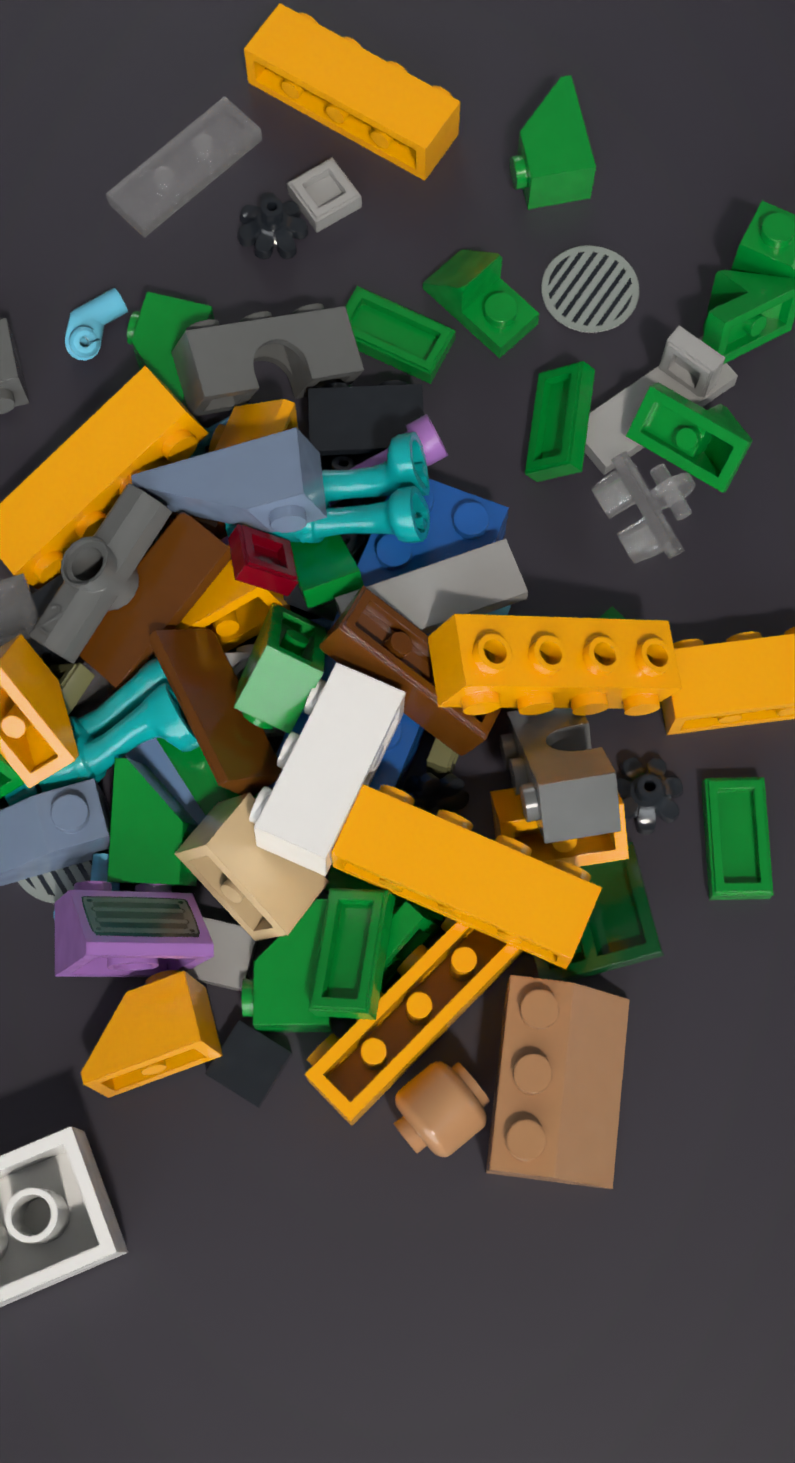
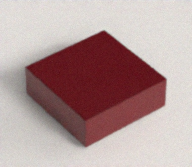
M238 524L228 538L235 580L289 596L298 583L290 540Z

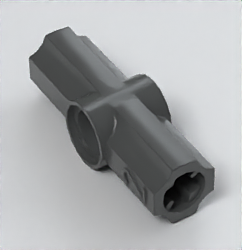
M131 484L126 485L94 536L81 538L66 550L61 561V574L64 581L28 636L74 664L108 610L122 608L135 596L139 586V575L136 567L172 512L143 490Z

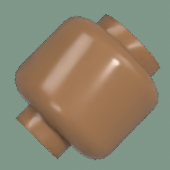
M435 1061L397 1092L395 1102L403 1116L393 1124L416 1154L427 1146L435 1155L448 1157L486 1125L487 1115L483 1107L490 1100L462 1064L457 1062L454 1066L450 1067L447 1063Z

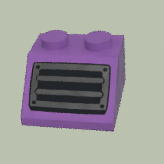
M83 881L75 883L74 890L67 891L55 902V976L150 977L167 970L187 972L214 957V944L193 893H173L172 885L143 883L136 885L135 891H112V884L110 882Z

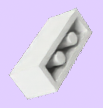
M337 662L327 682L322 679L319 680L316 688L311 689L307 698L304 713L310 716L301 734L291 732L281 749L277 766L283 770L274 788L271 789L264 786L251 810L249 821L255 823L254 830L258 847L326 877L332 864L331 852L363 784L366 786L370 785L403 717L405 691Z

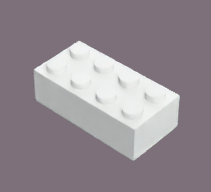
M70 1126L0 1156V1307L128 1253L85 1131Z

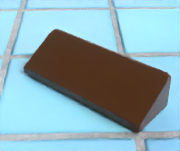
M186 512L179 513L136 567L139 575V586L135 596L122 608L108 610L79 656L116 689L121 688L155 654L148 635L155 630H173L178 626L231 560L230 548Z
M365 586L359 589L320 644V649L337 663L405 691L404 714L461 756L466 755L486 740L501 710L499 708L487 714L467 715L463 713L462 707H438L428 635Z
M204 628L155 630L149 634V642L218 785L239 795L250 792L254 796L264 786L268 787L277 781L283 769L277 766L278 757L263 728L249 722L242 715V711L234 708L239 680L216 634L212 630Z

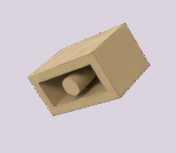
M249 792L218 802L174 854L253 940L258 941L288 935L329 881L319 873L256 845L255 823L249 821L256 799Z

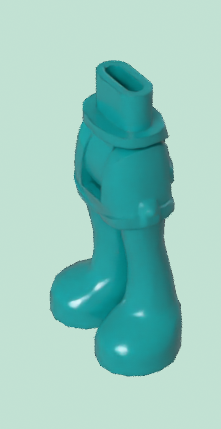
M410 432L393 437L388 447L387 461L384 463L351 470H322L327 518L309 522L303 529L295 532H266L290 540V542L320 543L325 537L340 534H392L404 543L423 542L427 538L430 528L429 508L423 496L429 495L430 485L426 458L419 436L416 432ZM390 496L387 501L381 503L329 508V503L336 500ZM225 523L227 535L230 537L237 525Z
M157 657L145 663L127 683L112 694L97 709L80 718H76L73 715L69 717L79 753L74 762L31 788H28L26 784L7 794L5 799L9 806L33 795L94 778L98 783L105 777L107 770L115 764V758H122L135 747L154 738H163L182 752L192 751L199 747Z

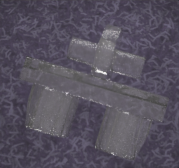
M627 451L611 459L616 470L591 489L609 519L634 504L637 505L644 518L617 533L631 560L634 563H638L654 557L662 551L671 559L685 551L662 510L670 507L677 521L685 519L692 513L685 500L696 487L692 476L689 473L671 476L664 463L659 464L650 471L657 485L650 490Z

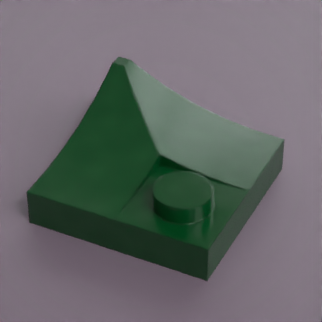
M627 842L629 859L580 866V868L592 876L590 879L591 883L602 887L568 967L564 969L534 956L539 978L570 982L664 956L633 842Z

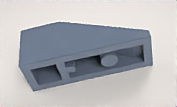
M297 427L131 475L133 486L161 502L171 512H186L190 516L233 525H245L271 533L299 531L309 522L327 518L320 453Z
M94 778L33 795L0 810V886L90 861L94 853L109 854L111 815L106 796Z

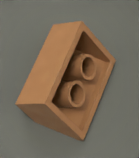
M510 975L505 992L486 1173L613 1189L630 999L577 983Z

